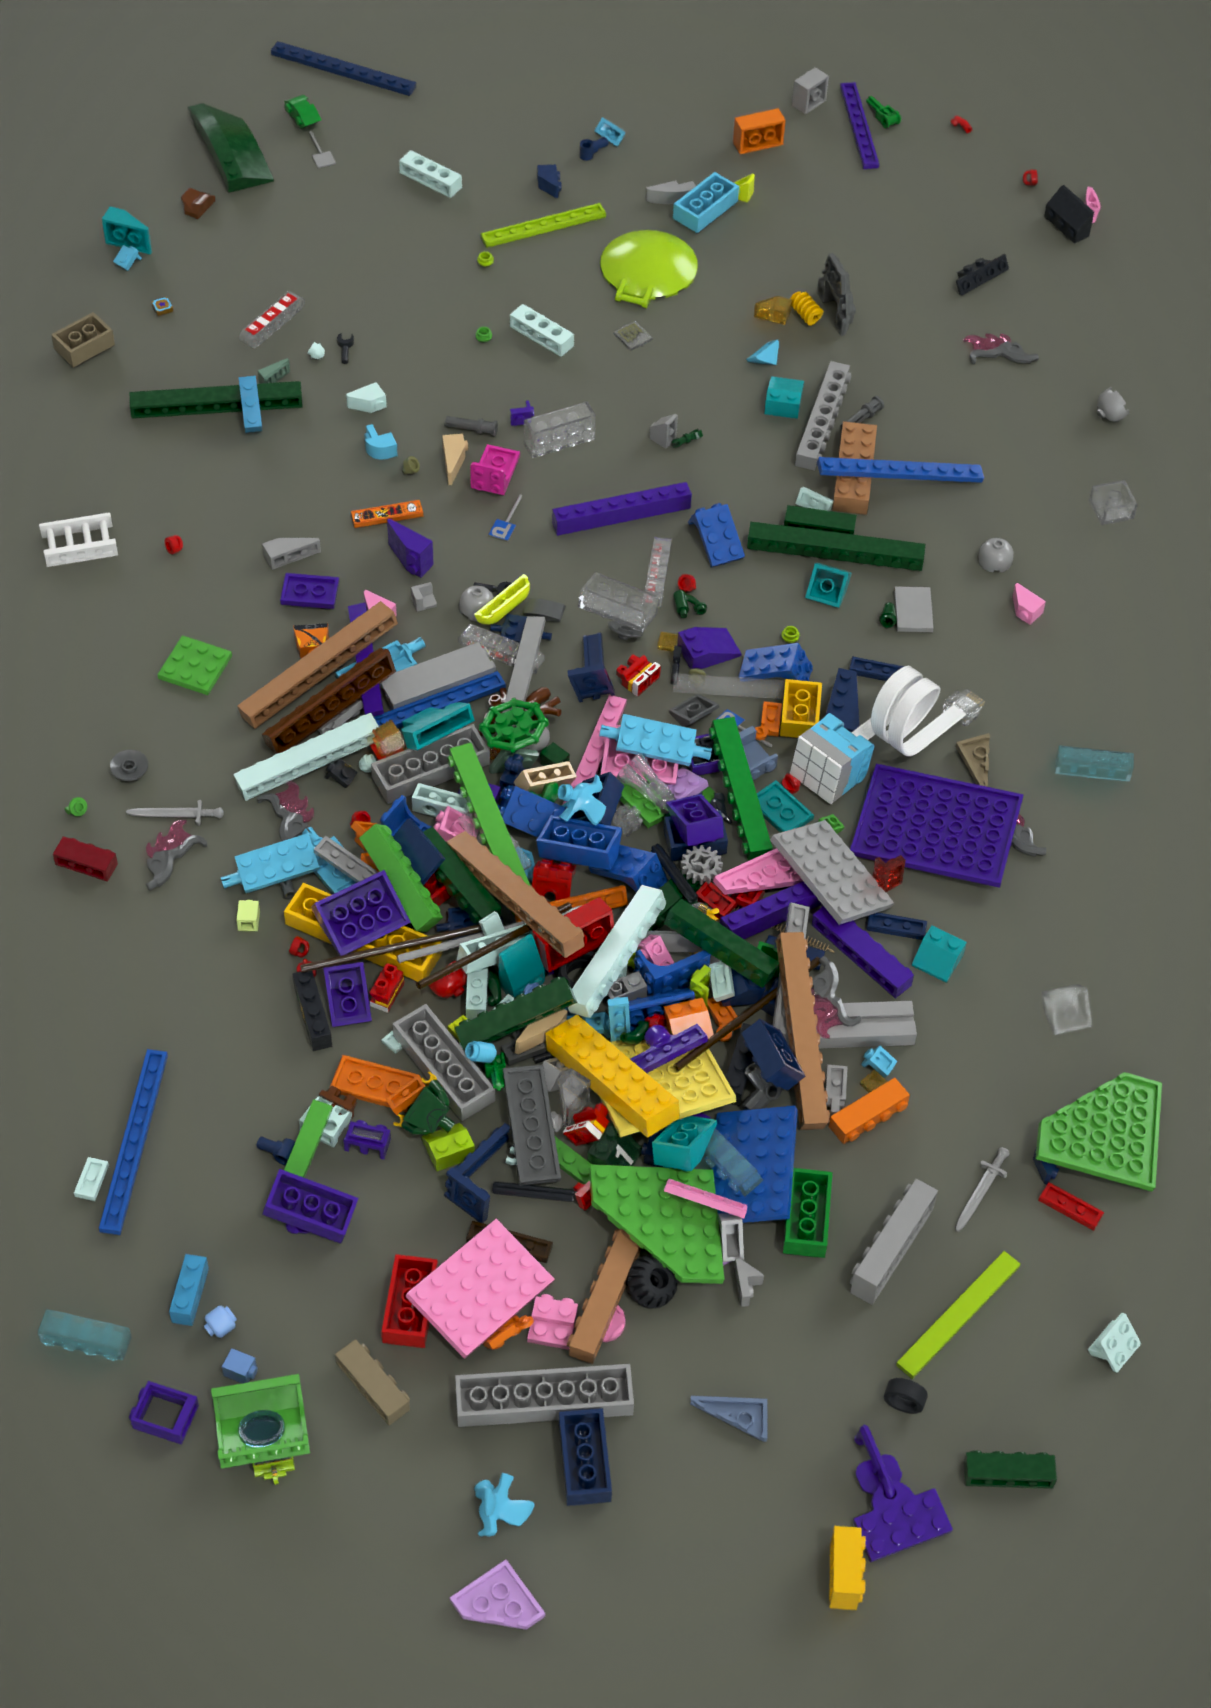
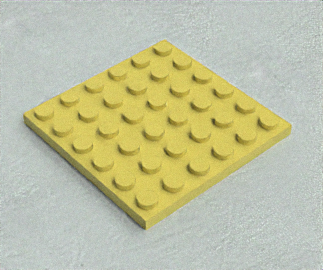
M645 1039L637 1045L624 1043L621 1040L610 1042L629 1059L650 1048ZM694 1049L647 1073L679 1100V1119L736 1102V1095L710 1049L706 1050L680 1071L674 1068V1064ZM600 1097L620 1137L639 1132L635 1126Z

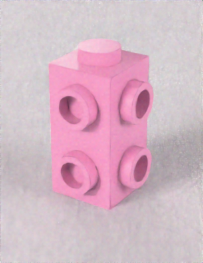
M649 935L637 947L638 950L642 951L646 959L655 965L668 966L674 963L660 935Z

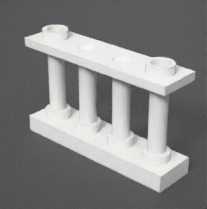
M110 513L39 524L42 538H47L49 549L44 550L47 567L118 556L115 538L109 539L108 528L113 527ZM100 529L102 541L92 542L90 531ZM83 532L85 543L74 545L72 534ZM65 535L67 546L56 548L54 536Z

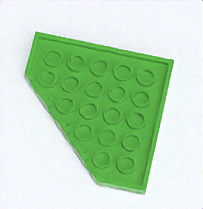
M1123 1072L1091 1093L1085 1094L1072 1104H1068L1053 1115L1042 1119L1038 1127L1036 1159L1152 1192L1156 1187L1162 1083Z
M590 1165L591 1204L594 1208L600 1209L605 1213L609 1221L617 1228H622L627 1232L632 1241L642 1249L645 1248L653 1255L652 1257L656 1258L664 1268L667 1267L675 1274V1278L680 1282L723 1284L724 1271L717 1209L664 1191L667 1180L672 1179L716 1194L713 1170L693 1169L692 1171H682L677 1168Z

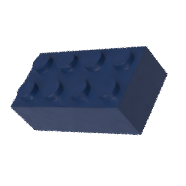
M603 1408L559 1412V1432L567 1506L611 1502L612 1486Z

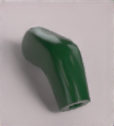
M491 971L488 974V986L492 996H489L487 1001L491 1007L498 1005L502 1001L501 986L496 971Z
M639 1021L637 1023L639 1026H636V1029L631 1032H623L620 1040L633 1045L641 1043L645 1039L646 1031L649 1029V1022Z

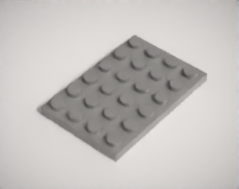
M826 820L774 834L771 837L770 841L839 925L890 909L893 906L894 902L889 895L881 888Z

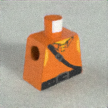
M328 623L293 625L295 642L300 658L305 657L329 639Z

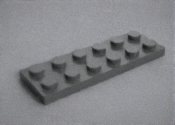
M544 1065L503 1068L502 1073L519 1185L561 1181Z

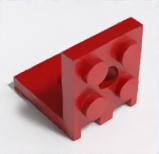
M542 858L534 867L532 887L540 896L544 897L547 892H553L556 895L554 901L570 898L576 865L562 861L561 863H554L552 859Z

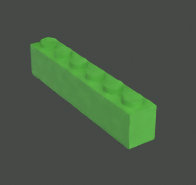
M374 824L359 839L378 870H385L415 930L428 932L443 919L440 908L432 901L430 892L421 883L420 876L414 872L410 860L404 856L400 844L391 835L392 831L386 825Z

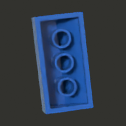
M551 815L536 840L539 857L611 870L618 858L622 828L599 823L594 825L591 822L571 818L568 821H564L559 816Z
M689 988L676 989L667 993H657L653 996L630 1000V1032L635 1030L636 1026H639L637 1024L639 1021H645L646 1017H652L654 1014L664 1016V1006L695 999L694 991Z

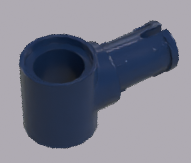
M603 136L596 141L582 140L580 142V158L584 161L593 159L594 153L609 145L607 138Z
M261 1136L257 1141V1149L272 1153L278 1163L286 1166L295 1141L285 1138L283 1141L276 1142Z

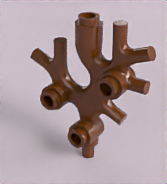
M540 687L526 698V702L539 703L543 714L561 716V709L553 708L561 703L558 696L546 702L551 696L547 687ZM506 688L499 690L500 695L495 694L489 698V707L505 703L507 696ZM535 714L531 717L533 721L538 720ZM495 717L492 719L490 725L496 722ZM478 729L477 731L479 732L480 736H483L482 732H480Z

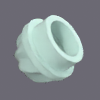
M315 342L308 351L311 358L315 359L322 358L325 353L321 344Z
M365 754L361 758L359 768L362 771L371 772V763L376 762L374 755Z

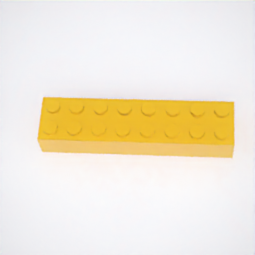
M303 882L284 910L285 924L332 944L311 909L314 903L331 896V894ZM403 926L350 953L421 938L427 935ZM439 941L364 959L382 967L386 964L394 965L398 970L403 971L405 977L418 982L430 975L442 956V951L398 963L397 955L442 942Z
M579 1015L573 1016L545 1033L547 1051L647 1138L680 1118L679 1100Z

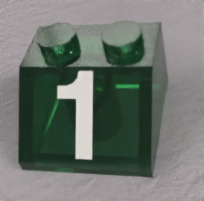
M609 1122L601 1138L595 1141L589 1149L587 1161L592 1165L634 1166L641 1155L642 1147L631 1135L620 1137L614 1124Z

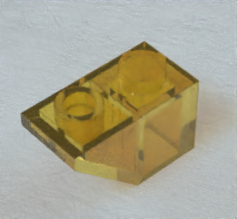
M775 296L756 302L754 317L785 325L791 313L792 300Z

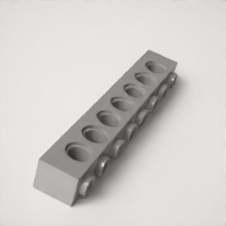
M830 361L798 448L795 466L815 471L817 460L819 457H822L821 452L824 453L827 443L825 441L830 439V429L834 428V417H837L839 413L838 405L841 406L844 396L842 394H846L848 387L846 383H850L851 380L850 365Z

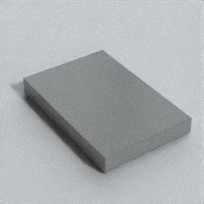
M895 587L897 632H933L930 587Z

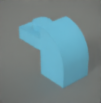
M373 424L366 426L364 437L366 452L369 456L375 459H389L398 456L397 443L391 432L378 436Z

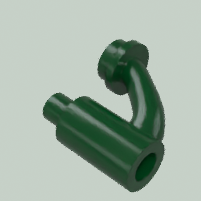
M683 590L674 592L673 597L676 611L680 614L681 618L688 616L689 607L687 602L694 605V611L698 615L706 613V603L700 602L690 594H685Z

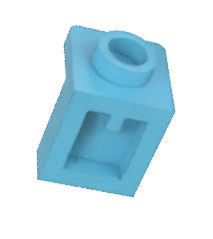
M606 1012L594 1013L591 1018L583 1016V1020L597 1032L603 1033L607 1039L610 1038L609 1017Z
M878 1046L875 1049L870 1048L863 1057L865 1059L861 1065L863 1067L870 1065L885 1078L898 1061L881 1046Z

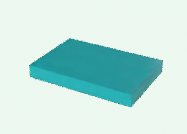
M777 780L757 793L763 817L780 833L802 827L814 819V814Z

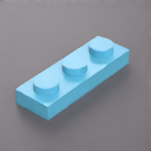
M616 997L607 1000L611 1042L619 1041L623 1032H630L628 997Z

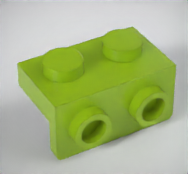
M704 965L700 970L697 969L694 972L690 982V990L694 991L695 999L703 998L707 1007L711 968Z

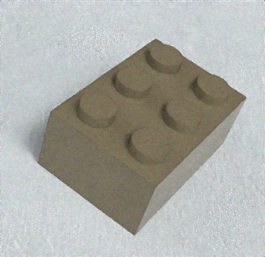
M94 312L51 334L54 350L72 367L115 345L113 330Z

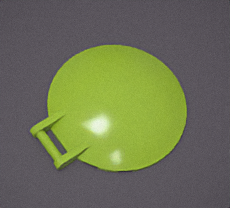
M639 230L623 234L611 241L602 253L600 268L608 284L616 287L615 301L620 302L622 300L647 308L650 301L656 300V297L665 296V298L678 294V291L681 289H686L690 286L696 277L698 263L694 251L682 239L662 231Z

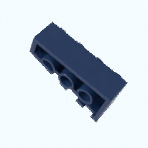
M839 668L826 715L829 713L833 714L844 722V728L850 732L859 727L857 672Z

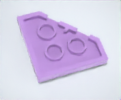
M504 1560L450 1597L452 1605L462 1619L527 1630L545 1617V1612L507 1560Z

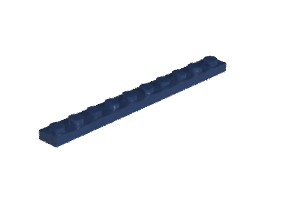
M277 41L271 49V55L407 96H410L416 88V82L283 42Z

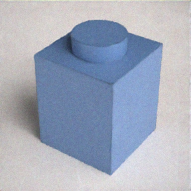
M231 1348L222 1365L223 1376L240 1383H247L250 1379L255 1378L258 1367L255 1357Z

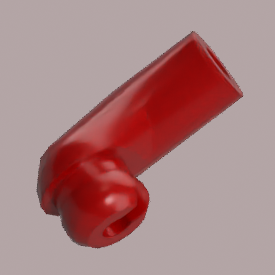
M954 116L950 122L954 127L960 124L966 133L972 131V127L967 120L960 116Z

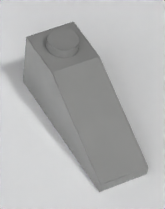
M276 538L262 544L263 556L272 570L321 552L319 538Z

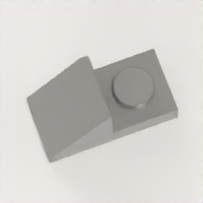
M738 1258L735 1259L734 1270L741 1307L749 1306L750 1298L754 1297L753 1286L762 1285L764 1275Z

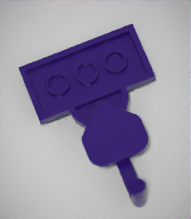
M862 1425L854 1441L858 1445H865L870 1460L860 1463L856 1468L855 1474L861 1489L873 1495L871 1501L872 1512L858 1516L852 1521L855 1527L862 1528L861 1536L866 1538L865 1551L870 1563L952 1532L953 1528L936 1489L933 1488L914 1495L908 1486L900 1482L902 1472L897 1460L888 1454L881 1455L869 1427Z

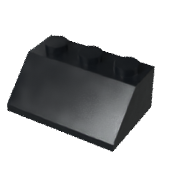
M1062 185L1046 204L1044 216L1075 244L1089 237L1095 212L1065 185Z

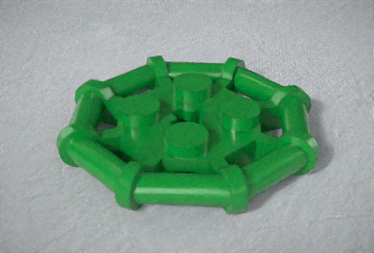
M515 697L500 705L489 707L486 717L479 724V731L482 732L489 748H499L515 753L516 750L531 744H537L545 727L549 725V720L542 713L539 703L517 700ZM512 708V710H510V711H507V712L502 713V714L500 713V712H502V711H505V710H507V709ZM535 714L538 720L533 721L531 717ZM495 717L496 722L490 725L492 719ZM536 728V730L534 731V733L531 734V733H530L531 729H532V731H533V729ZM490 732H495L497 736L492 737Z

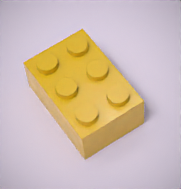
M785 679L780 736L798 738L819 722L822 683Z
M834 1526L830 1541L829 1608L857 1610L858 1603L863 1600V1594H865V1580H862L863 1572H865L863 1550H865L866 1538L861 1536L862 1528Z

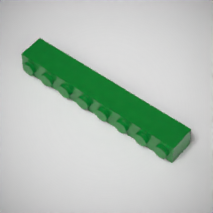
M735 717L716 719L712 721L711 728H709V736L714 741V754L718 755L719 758L718 768L719 771L723 772V785L728 790V803L732 804V817L734 821H737L738 825L737 834L743 842L742 852L746 854L749 861L772 851L773 848Z

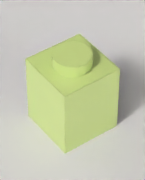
M239 900L237 912L238 931H258L259 901Z

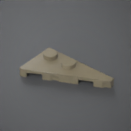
M989 733L956 742L955 746L976 785L988 787Z

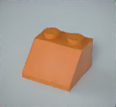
M703 998L664 1006L665 1025L671 1035H676L696 1024L707 1034L708 1039L714 1035L708 1009Z

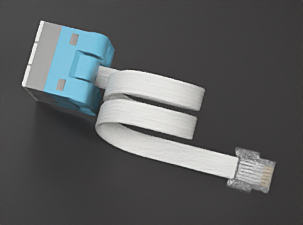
M909 665L904 666L896 671L881 688L875 700L871 718L853 732L845 729L844 722L829 713L799 736L790 774L829 804H832L856 784L863 781L867 775L874 750V744L868 740L874 735L891 744L892 747L903 755L913 756L959 720H962L964 726H968L978 718L980 709L983 708L985 701L968 689L962 693L959 691L954 692L945 699L944 712L903 743V739L926 717L940 694V687L928 678H923V675Z

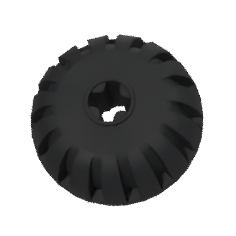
M653 1255L640 1257L633 1262L626 1279L627 1291L632 1295L631 1298L634 1302H638V1305L642 1307H663L674 1297L677 1291L678 1279L675 1278V1274L667 1267L664 1268L655 1257H652Z

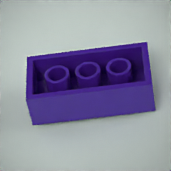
M279 1169L262 1215L341 1244L359 1198Z

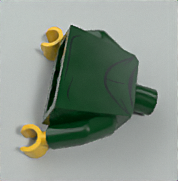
M428 1072L430 1074L428 1081L422 1078V1082L427 1085L406 1115L397 1114L401 1118L400 1123L393 1122L395 1126L402 1127L413 1135L434 1133L438 1126L449 1133L455 1124L454 1121L445 1116L450 1109V1101L444 1088L431 1072Z

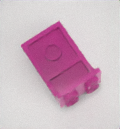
M487 444L480 462H472L470 465L471 488L504 495L520 458V451Z

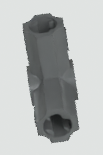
M753 1063L745 1069L744 1074L756 1090L742 1103L744 1110L763 1109L771 1100H777L780 1097L781 1087L777 1088L773 1083L766 1082L760 1074L762 1071L759 1066Z

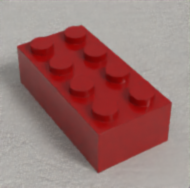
M600 897L563 915L564 917L567 916L576 927H580L584 933V947L570 956L564 958L541 936L532 931L543 967L548 972L603 944L614 927L612 909Z
M395 1254L381 1331L382 1343L425 1348L430 1322L405 1296L412 1288L438 1268V1259Z

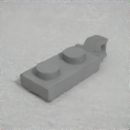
M355 701L318 729L320 734L322 735L326 731L340 727L342 724L347 723L346 721L349 718L357 716L360 713L359 710L364 707L362 701Z
M827 1064L826 1091L828 1101L826 1106L830 1107V1116L839 1112V1108H844L846 1102L847 1066Z

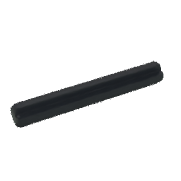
M658 843L653 845L651 852L657 854L662 867L690 904L697 902V893L662 846Z
M497 1181L493 1183L492 1187L494 1194L569 1202L574 1201L575 1196L573 1189L519 1185L517 1183Z

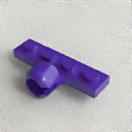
M698 1024L676 1035H671L662 1025H654L646 1031L644 1036L650 1048L632 1057L630 1060L648 1073L707 1042L708 1036Z

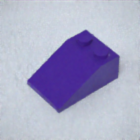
M389 518L387 520L388 545L407 571L422 578L434 565L433 541Z
M693 627L678 632L677 646H682L681 654L690 669H704L742 656L727 628Z
M702 794L666 802V807L676 829L687 846H697L700 843L714 842L717 839L724 838L722 816Z
M359 962L324 968L332 1027L372 1021L364 963Z

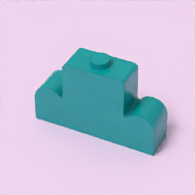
M457 702L446 706L445 709L430 707L403 720L404 728L401 731L406 748L419 750L474 722L475 719L469 703Z

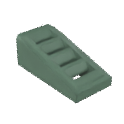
M283 359L258 370L259 383H276L290 372L289 359Z

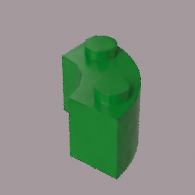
M299 95L284 101L286 112L295 119L300 129L321 121L316 107L313 103L309 104L307 101L308 97L305 95Z

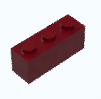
M63 836L53 852L55 865L107 882L118 865L116 853L96 847L90 843L80 842L75 838Z

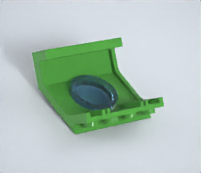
M299 1374L211 1388L217 1427L218 1457L221 1469L310 1454Z

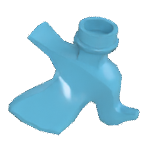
M598 775L594 776L593 783H579L574 789L570 784L560 785L558 797L568 801L562 805L567 808L559 816L562 820L568 821L575 812L583 810L592 824L597 825L605 814L606 806L592 796L593 793L601 792L603 788Z
M502 1473L496 1488H494L489 1480L480 1481L474 1487L476 1497L482 1499L479 1514L484 1523V1528L478 1532L479 1536H494L497 1532V1519H501L511 1525L520 1526L532 1513L535 1506L534 1502L510 1500L508 1498V1489L514 1479L513 1476Z

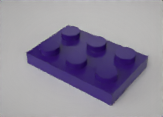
M286 573L280 599L281 605L334 609L339 587V577Z

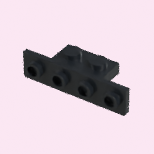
M1002 254L993 260L979 258L975 260V263L966 265L962 270L958 271L959 279L956 280L959 295H964L1007 271L1009 266L1006 254Z

